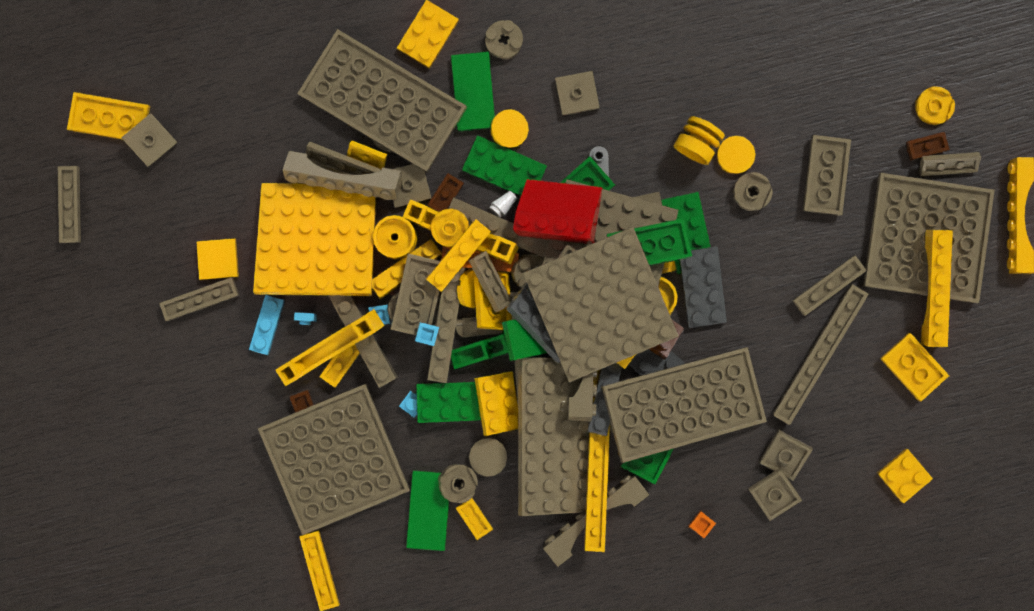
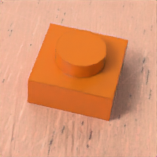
M699 511L688 526L705 539L716 523Z

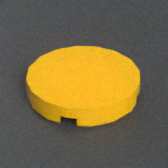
M934 86L919 94L915 109L918 117L923 122L929 125H938L951 118L955 110V102L948 90Z
M512 109L504 110L493 118L491 122V135L500 146L515 148L527 138L529 131L528 123L525 117L518 111Z
M728 137L718 147V164L727 173H744L754 163L756 155L754 146L744 137Z
M452 208L444 209L437 213L432 220V236L439 244L445 247H452L469 227V221L465 214L459 210Z
M469 269L460 276L459 281L461 282L460 286L457 285V297L463 306L475 308L474 270Z

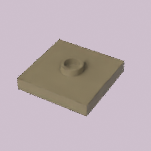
M593 71L555 78L562 116L600 109Z
M151 113L121 137L147 167H150L177 144V141Z
M414 164L393 169L401 171L402 184L397 201L393 200L395 209L407 206L410 199L419 203L432 198L424 170Z
M778 429L759 463L773 471L781 468L786 477L794 481L813 448Z
M781 468L748 488L769 521L802 501Z

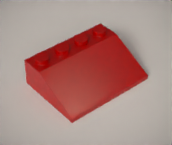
M527 179L516 210L513 231L517 236L593 244L603 188Z

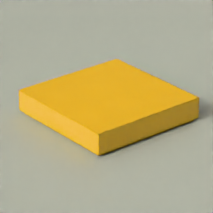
M236 239L197 242L199 280L239 277Z

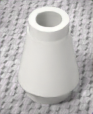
M508 191L493 201L489 210L497 217H505L517 200V197L511 191Z

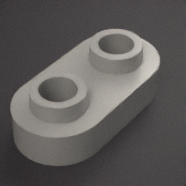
M594 147L590 151L589 156L609 177L608 152L603 147ZM601 153L602 158L597 159L595 154Z

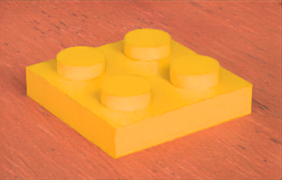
M904 449L877 472L901 503H905L933 479L908 449Z

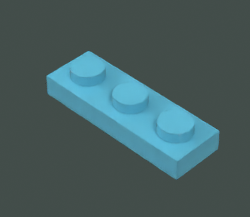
M265 295L249 350L269 355L285 300Z

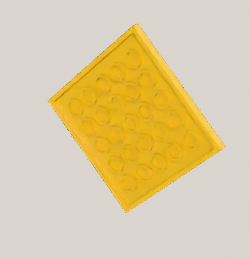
M262 183L253 293L256 295L372 296L373 233L375 228L376 197H367L358 193H346L336 189L329 190L320 186L312 187L307 184Z

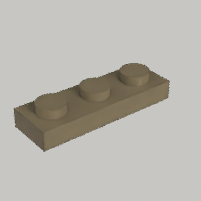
M979 152L922 156L919 174L920 176L978 172L981 155Z
M485 251L470 259L469 262L494 311L498 312L511 303V299L488 253Z

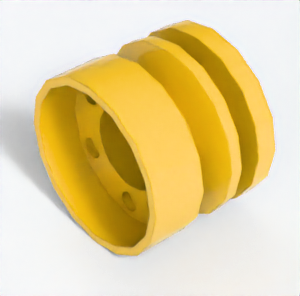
M690 116L687 121L688 124L683 128L687 134H680L673 146L689 159L703 165H708L715 154L714 150L710 147L718 148L720 145L719 141H722L725 135L712 123L695 116Z

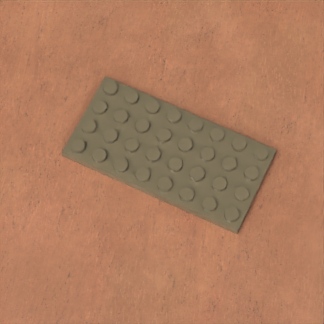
M338 29L297 93L302 98L426 172L431 168L467 109V106Z
M748 347L601 386L622 463L767 422Z
M553 358L518 359L519 516L586 512L589 432H587L589 421L568 420L569 397H574L583 377L569 382L562 364H557Z

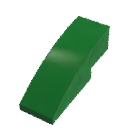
M502 334L452 350L451 360L454 369L508 353L505 335Z

